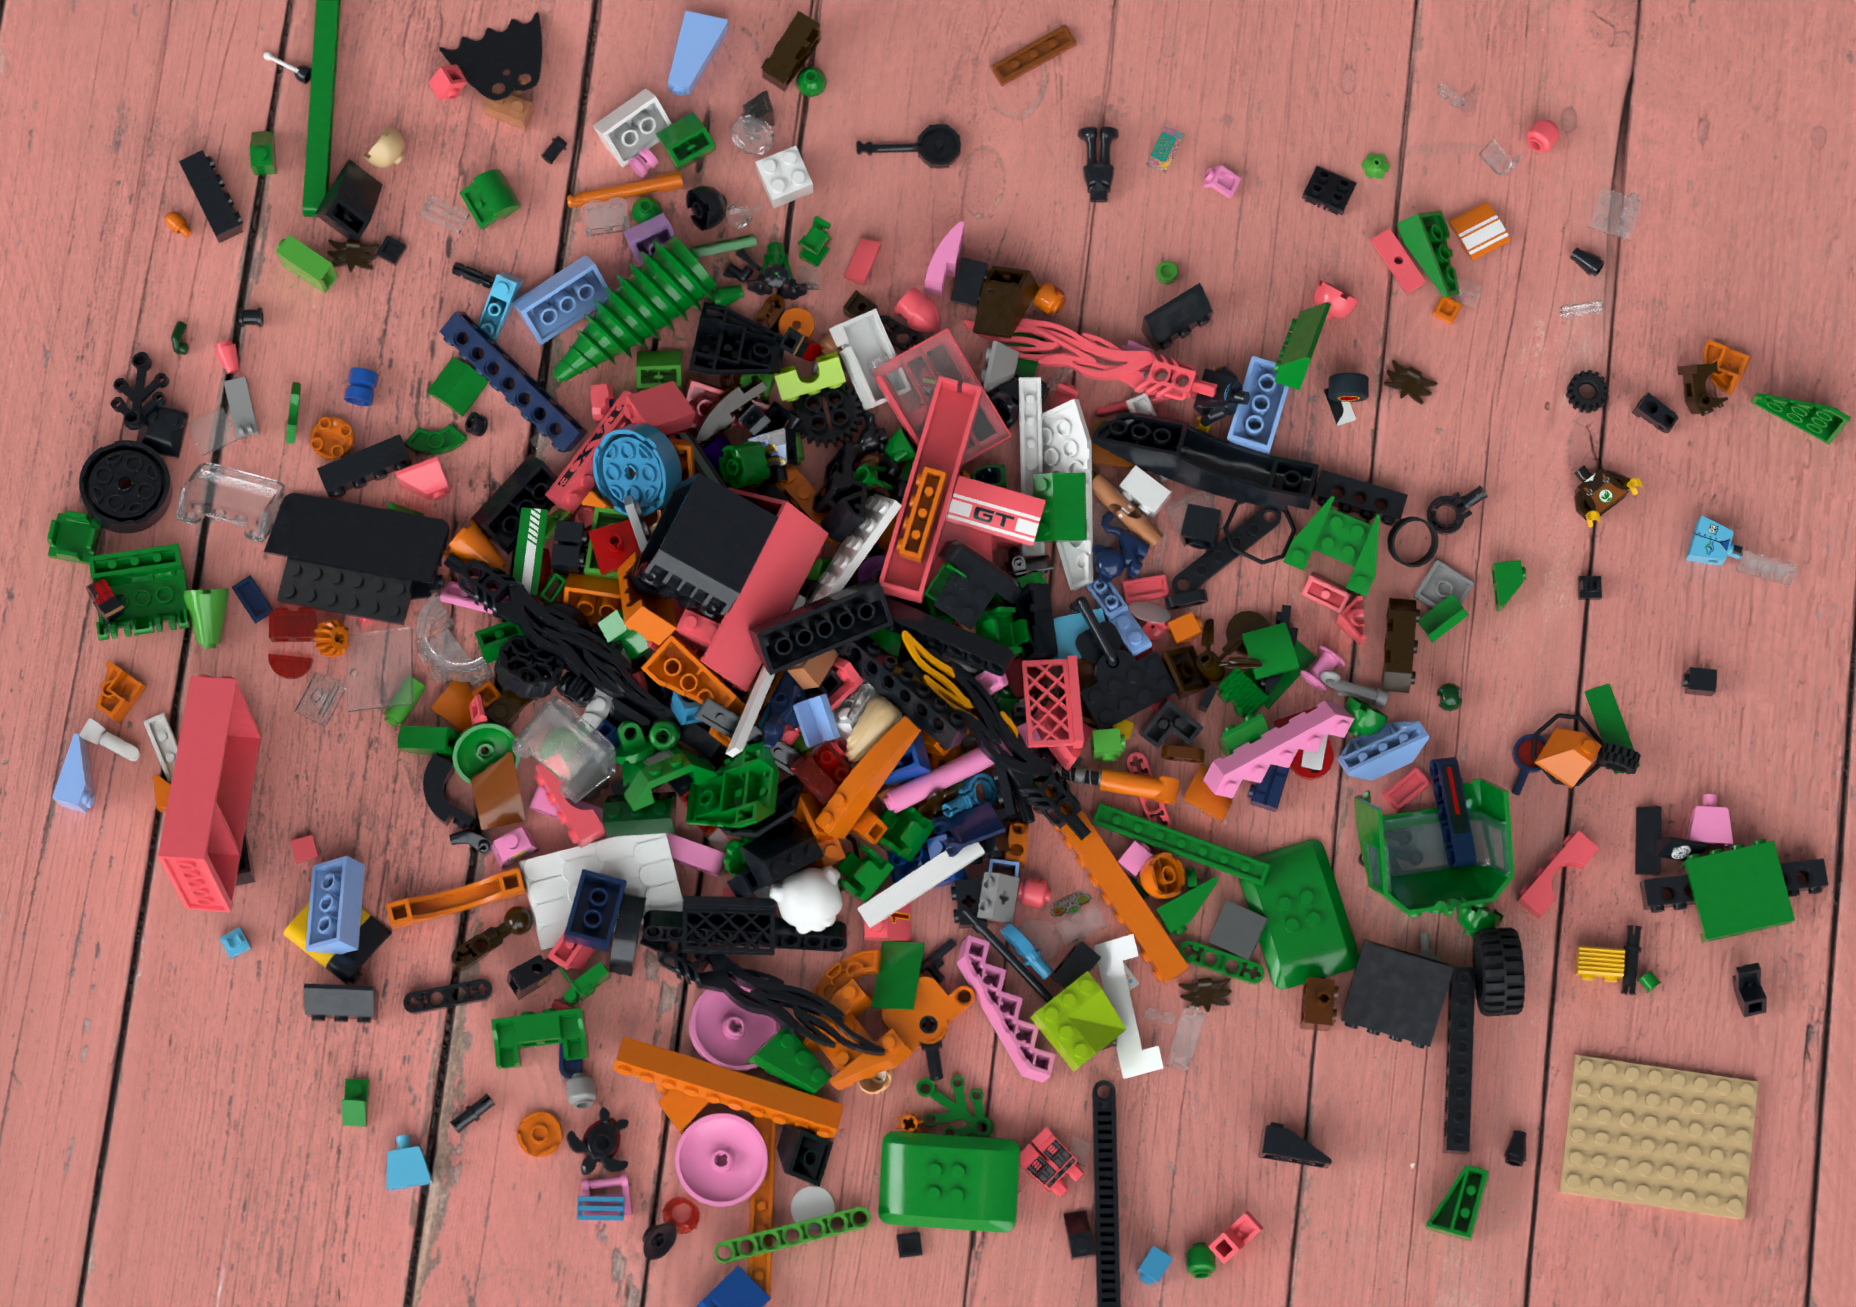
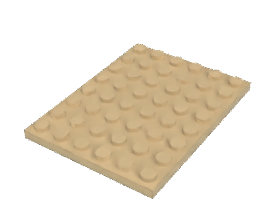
M1575 1055L1559 1193L1743 1220L1745 1218L1759 1082Z

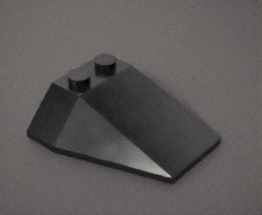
M704 302L689 370L709 375L774 374L777 372L779 374L784 355V349L779 345L783 336L727 307Z

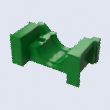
M816 215L811 229L806 236L803 235L798 244L803 247L799 258L818 269L829 252V248L824 244L826 241L830 243L832 238L824 231L829 229L831 224Z

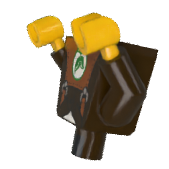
M1584 465L1574 473L1582 482L1575 490L1576 512L1587 520L1588 527H1593L1595 520L1601 523L1600 516L1627 496L1629 493L1627 489H1630L1633 495H1637L1638 491L1635 487L1640 486L1643 488L1644 486L1639 478L1631 479L1610 470L1605 471L1602 468L1592 475Z

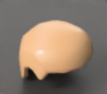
M884 1070L872 1078H865L857 1083L861 1090L868 1094L881 1093L892 1083L893 1070Z

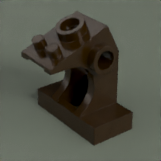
M1717 363L1677 366L1678 375H1683L1684 399L1691 414H1701V416L1713 412V407L1721 408L1724 406L1723 402L1728 400V397L1714 398L1708 394L1705 386L1708 376L1713 372H1718Z

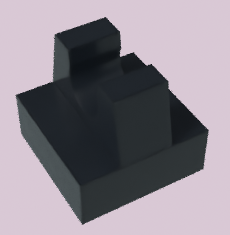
M1578 576V600H1601V576Z

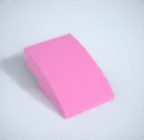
M960 221L955 225L937 247L925 277V293L942 296L946 276L955 277L964 238L965 222Z

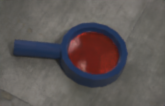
M1534 734L1524 735L1518 739L1513 747V760L1517 767L1521 769L1512 789V793L1518 796L1521 794L1528 774L1542 770L1534 763L1535 761L1532 758ZM1540 735L1537 736V757L1547 742Z

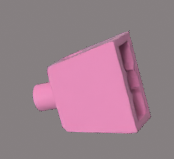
M1704 794L1703 806H1695L1692 809L1686 839L1704 842L1710 847L1729 848L1733 844L1729 810L1726 807H1717V795Z

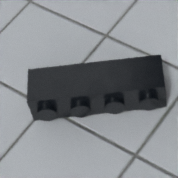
M203 150L180 160L179 163L218 242L221 243L242 233L243 230L240 225L244 222L238 211L233 212L231 206L234 205V202L229 192L224 194L221 187H224L225 184L220 174L215 176L212 169L216 166L211 156L206 157Z
M399 434L321 466L317 470L329 498L333 496L338 498L345 495L346 491L352 488H363L369 481L374 479L376 481L382 480L391 472L409 467L408 465L412 464V461Z

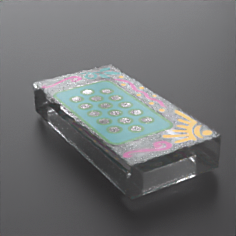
M1165 125L1146 165L1166 174L1185 134Z

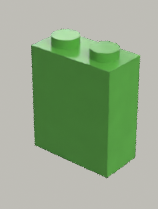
M288 235L286 239H282L277 245L276 253L282 266L322 293L326 294L338 278L330 261L291 235Z

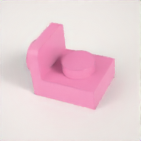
M1218 165L1206 171L1202 186L1205 188L1212 187L1227 198H1231L1241 178L1224 166Z

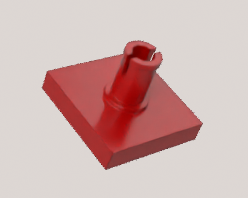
M629 519L588 531L601 575L617 571L634 552L641 556V551Z

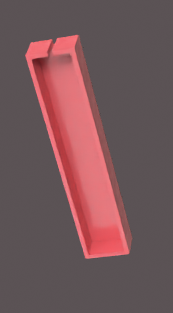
M942 376L938 377L902 500V507L897 517L879 579L883 592L886 595L920 604L923 602L924 593L926 592L981 402L982 387L963 382L962 393H959L957 380ZM925 466L946 472L947 480L921 564L900 558L899 551L896 548L899 538L904 537L906 530L903 529L906 515L910 516L912 510L909 507L913 494L916 495L919 487L916 486L919 472L923 473Z

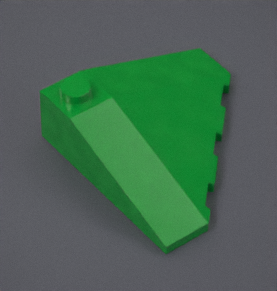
M1756 393L1750 402L1828 445L1831 444L1851 418L1831 406Z

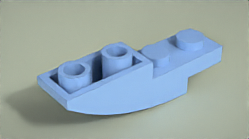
M1097 578L1093 583L1086 586L1098 609H1103L1105 620L1113 623L1122 639L1121 644L1126 647L1129 653L1135 657L1152 647L1151 641L1128 610L1127 604L1111 582L1103 584Z

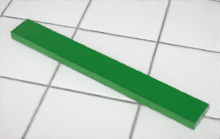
M1099 802L1092 821V825L1262 887L1271 867L1269 863Z

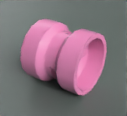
M646 147L639 151L637 157H632L628 161L630 167L641 178L648 173L650 168H654L659 164L653 153Z

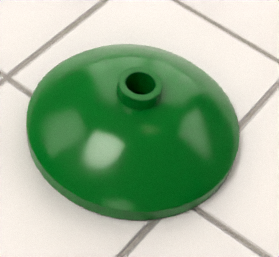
M493 722L478 723L464 730L457 738L452 750L453 765L458 775L465 782L471 784L470 779L473 776L483 772L491 763L497 762L505 756L507 751H512L515 768L517 769L521 756L520 746L515 735L505 726ZM482 747H488L487 751H480Z

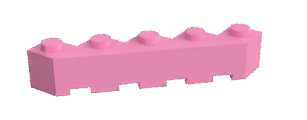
M1323 701L1317 704V708L1307 714L1302 712L1291 718L1287 725L1279 729L1275 727L1261 735V739L1251 744L1249 742L1234 749L1233 754L1224 759L1219 757L1214 760L1203 781L1215 795L1233 798L1243 779L1261 783L1270 764L1289 768L1298 749L1317 753L1326 734L1345 738L1354 718L1346 711L1343 705Z
M968 935L961 943L956 963L969 987L974 991L976 999L1021 1076L1042 1083L1051 1076L1056 1054L1034 1048L1039 1028L1034 1024L1018 1020L1023 998L1002 992L1007 970L986 964L985 961L990 942Z

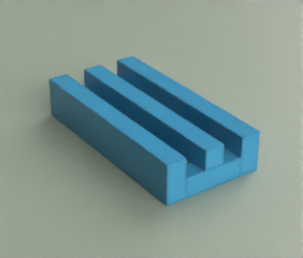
M578 1196L577 1220L624 1221L625 1197ZM583 1202H620V1206H583ZM582 1211H619V1216L582 1215Z

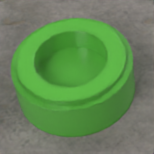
M1164 261L1157 266L1156 278L1159 282L1171 284L1177 279L1178 268L1173 262Z

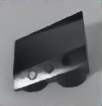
M616 698L611 700L608 718L611 724L618 729L624 721H634L641 728L643 736H649L653 723L648 718ZM633 727L627 728L624 735L627 738L632 737L635 729Z

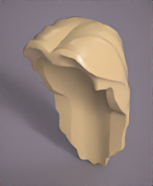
M880 695L870 699L866 709L858 718L856 726L846 739L847 751L845 756L848 757V761L856 763L861 760L902 719L901 711L885 697Z

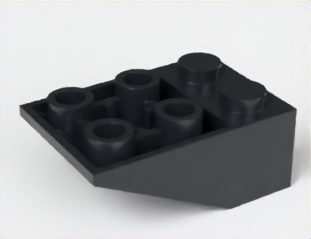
M348 159L316 210L315 215L345 238L359 240L371 221L383 184Z

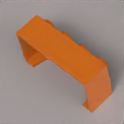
M634 552L617 569L624 624L628 629L640 633L647 641H652L659 646L677 629L673 598L647 599L640 596L634 590L630 574L634 563L640 557L639 554Z

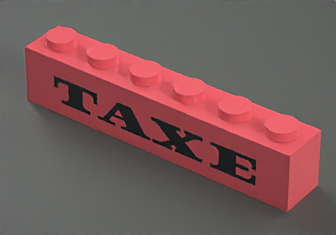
M626 390L622 392L545 494L558 508L573 514L596 484L593 474L595 449L600 445L606 434L632 424L630 419L626 418L623 407L627 395L634 393Z

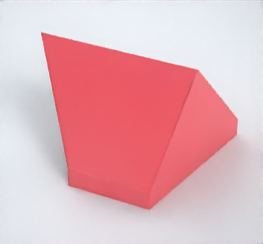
M1363 595L1357 596L1339 614L1335 623L1359 645L1364 644L1366 641V635L1363 634V626H1365L1364 609H1361Z

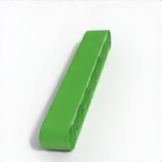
M856 1207L722 1241L714 1248L713 1257L720 1264H728L864 1229L869 1224L871 1215L866 1208ZM860 1212L865 1216L864 1224L854 1222L853 1216L855 1213ZM832 1219H840L843 1222V1228L841 1230L833 1229L831 1226ZM817 1224L821 1229L820 1234L817 1236L811 1235L808 1231L809 1225ZM795 1230L798 1234V1239L794 1242L789 1241L786 1238V1231ZM767 1235L773 1236L776 1240L775 1246L766 1247L763 1243V1238ZM744 1241L751 1242L753 1251L744 1253L740 1248L741 1243ZM720 1247H727L731 1253L730 1257L727 1259L720 1258L718 1249Z

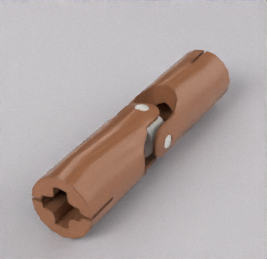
M1101 473L1092 480V493L1145 543L1150 544L1149 549L1164 536Z

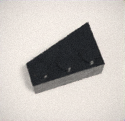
M1028 583L1022 589V593L1013 606L1006 603L1002 607H1015L1016 612L1012 613L1014 622L1020 619H1026L1029 641L1018 645V647H1022V652L1020 653L1023 661L1050 660L1058 654L1049 585Z

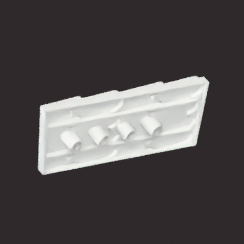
M666 833L616 836L589 843L582 848L577 846L519 862L541 950L553 948L564 933L582 869L626 880L625 894L647 898L645 913L650 910L682 911L683 899Z

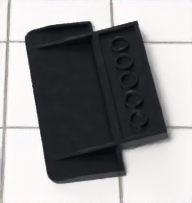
M290 493L282 500L264 552L267 554L287 557L276 601L404 626L415 581L428 584L434 583L446 548L450 531L449 525L442 519L299 493Z

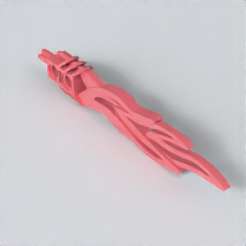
M1021 319L1014 332L1031 333L1050 342L1020 336L1005 338L977 334L990 341L1033 346L1008 347L1019 352V358L1038 361L1042 367H1066L1090 379L1119 380L1135 389V392H1145L1149 396L1156 395V398L1163 399L1169 397L1182 401L1186 397L1192 399L1194 392L1214 397L1216 394L1217 384L1199 380L1194 366L1178 362L1173 356H1170L1171 359H1167L1162 353H1159L1160 356L1154 355L1151 350L1124 351L1100 337L1089 333H1083L1082 337L1074 331L1055 323L1035 319ZM963 320L964 325L973 332L975 322ZM1096 342L1104 345L1105 347L1097 345ZM1059 347H1062L1063 349L1070 352L1052 354H1024L1028 352H1051L1058 349ZM1088 354L1096 356L1098 358L1105 359L1107 361L1125 365L1108 366L1098 364V362ZM1085 367H1091V368L1099 369V370H1101V371H1096V370L1088 369V368H1085ZM1151 368L1146 381L1141 372ZM1160 373L1168 374L1164 380L1157 379ZM1183 378L1189 380L1185 386L1178 385V382Z

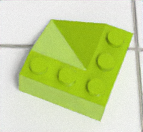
M1088 971L1031 1017V1020L1073 1072L1127 1030L1106 994Z

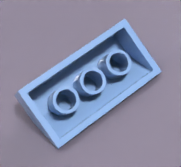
M584 255L512 303L523 322L541 346L584 318V314L589 315L597 308L594 300L605 303L608 298L605 287L608 286L595 263L587 255Z
M1252 356L1242 390L1250 393V400L1247 405L1238 404L1227 439L1238 446L1269 454L1289 387L1274 382L1277 375L1276 372H1273L1276 365L1275 362Z
M344 856L313 865L306 951L344 954L358 950L365 864Z

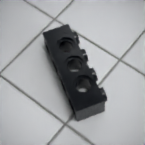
M1321 470L1312 500L1317 501L1318 505L1323 506L1333 495L1332 490L1339 489L1343 492V496L1335 497L1332 506L1337 507L1339 511L1343 513L1355 512L1360 514V517L1372 520V518L1379 514L1381 523L1394 526L1396 522L1401 520L1408 495ZM1354 496H1362L1365 502L1362 504L1356 503ZM1383 502L1386 505V509L1379 510L1375 503Z

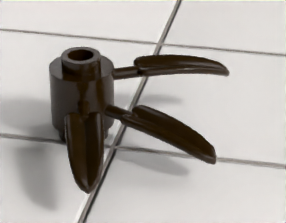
M1212 618L1206 620L1202 632V645L1206 646V651L1197 657L1196 666L1207 680L1213 682L1221 680L1225 674V666L1228 669H1250L1263 666L1258 660L1243 657H1230L1228 662H1221L1227 655H1231L1244 643L1242 634L1251 631H1245L1229 641L1222 648L1224 653L1218 657L1213 651H1210V646L1214 643V620Z

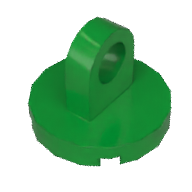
M624 721L618 727L617 734L621 745L613 751L616 763L624 765L623 761H629V764H634L651 757L654 754L653 750H658L651 744L649 736H643L641 728L634 721ZM633 727L635 729L634 735L630 738H625V730Z

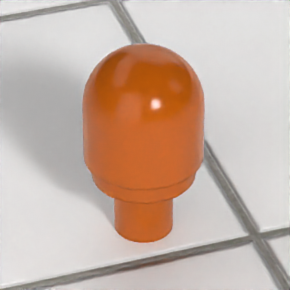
M171 211L166 215L165 223L173 232L177 234L182 233L186 238L192 234V231L187 227L188 222L180 213Z

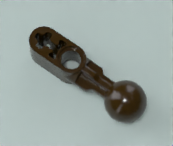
M523 906L510 908L506 912L502 924L496 928L490 927L481 934L475 935L452 952L451 964L453 968L458 971H465L503 944V939L511 933L514 935L527 933L533 925L531 912ZM478 941H483L486 943L487 948L484 951H478L475 949L474 944ZM469 947L471 954L466 957L465 963L462 961L457 962L458 955L460 954L461 957L467 955Z

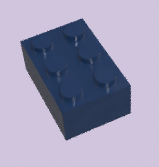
M582 869L565 929L564 941L608 952L627 881Z

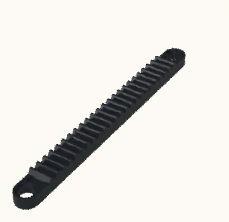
M1102 1080L1094 1085L1092 1091L1097 1307H1121L1116 1091L1111 1082ZM1107 1086L1111 1092L1110 1096L1105 1099L1100 1098L1097 1094L1099 1087Z

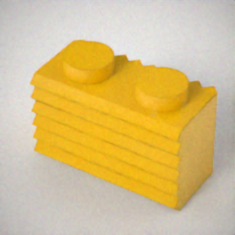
M1578 946L1576 948L1575 976H1581V980L1593 981L1595 977L1604 978V982H1617V979H1621L1624 976L1625 949Z

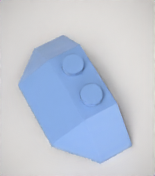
M1419 721L1389 722L1375 735L1367 736L1362 734L1360 738L1356 737L1350 740L1343 749L1342 754L1339 755L1338 762L1348 776L1373 781L1412 763L1428 741L1429 735Z

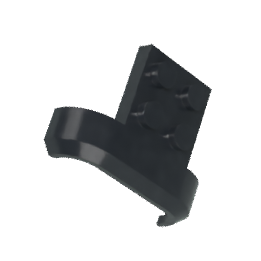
M957 540L947 541L937 555L942 560L955 565L957 570L967 577L964 578L957 572H954L933 606L969 630H972L995 593L1011 606L1014 605L1022 593L1021 583Z

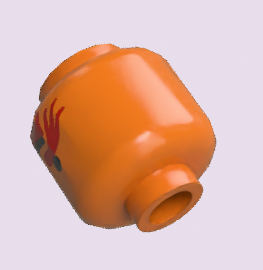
M1046 282L1043 285L1038 284L1039 289L1033 298V304L1047 315L1057 314L1066 302L1064 299L1065 293L1052 282Z

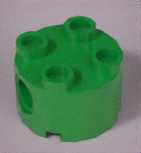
M747 441L743 444L728 445L722 449L721 452L724 453L722 457H719V471L723 481L731 485L729 488L743 489L747 486H757L769 478L770 469L767 466L763 444Z

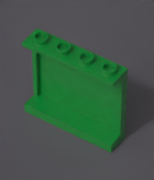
M1766 839L1754 841L1752 846L1745 847L1744 844L1731 846V850L1725 852L1722 851V848L1709 851V855L1702 857L1700 853L1687 856V860L1681 864L1682 867L1686 868L1702 928V933L1700 934L1702 943L1791 924L1795 921L1774 841L1767 842Z

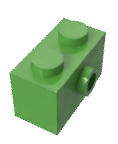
M1120 728L1092 730L1090 739L1092 761L1110 762L1120 759L1121 753L1126 748L1125 735H1120Z

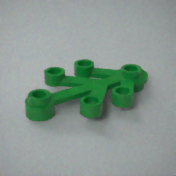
M956 1075L952 1077L950 1083L955 1092L956 1103L934 1089L935 1086L932 1080L923 1078L918 1081L916 1091L921 1097H930L951 1111L936 1115L933 1113L927 1114L924 1118V1123L927 1127L933 1128L940 1123L963 1120L969 1125L959 1128L946 1127L943 1134H946L947 1130H953L955 1135L961 1136L973 1134L975 1137H990L992 1135L994 1125L984 1115L983 1092L980 1089H973L969 1095L970 1100L974 1103L976 1116L974 1117L967 1112L963 1090L964 1079L961 1076ZM955 1079H960L962 1081L961 1086L956 1087L954 1086L953 1081ZM924 1084L930 1087V1090L926 1093L921 1090V1086ZM974 1092L980 1093L981 1097L979 1100L972 1098ZM930 1116L936 1120L932 1125L927 1123V1118ZM980 1124L986 1125L987 1129L985 1132L978 1130Z

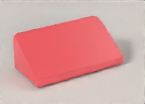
M861 238L844 278L865 286L881 249V242Z
M1312 572L1301 595L1341 613L1352 591L1322 575Z

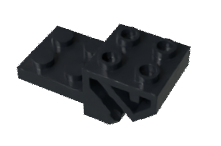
M848 441L825 466L824 483L814 495L812 507L815 513L829 512L820 522V525L829 533L828 537L839 543H842L847 536H851L855 527L864 521L866 516L864 505L868 498V495H866L867 485L852 479L854 474L852 465L855 461L854 444Z

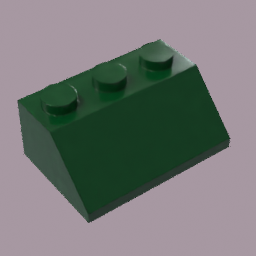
M676 791L652 793L654 803L634 812L625 800L624 795L608 796L603 803V825L607 837L675 833Z

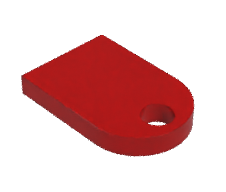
M1314 707V708H1311V709H1308V710H1305V711H1302V712H1305V713L1307 714V713L1311 712L1312 710L1316 709L1317 707ZM1302 712L1274 721L1275 727L1279 729L1287 725L1291 718ZM1327 738L1322 769L1319 772L1313 773L1309 768L1301 766L1304 751L1302 749H1298L1290 765L1292 771L1303 779L1313 780L1324 776L1331 768L1334 759L1329 738Z

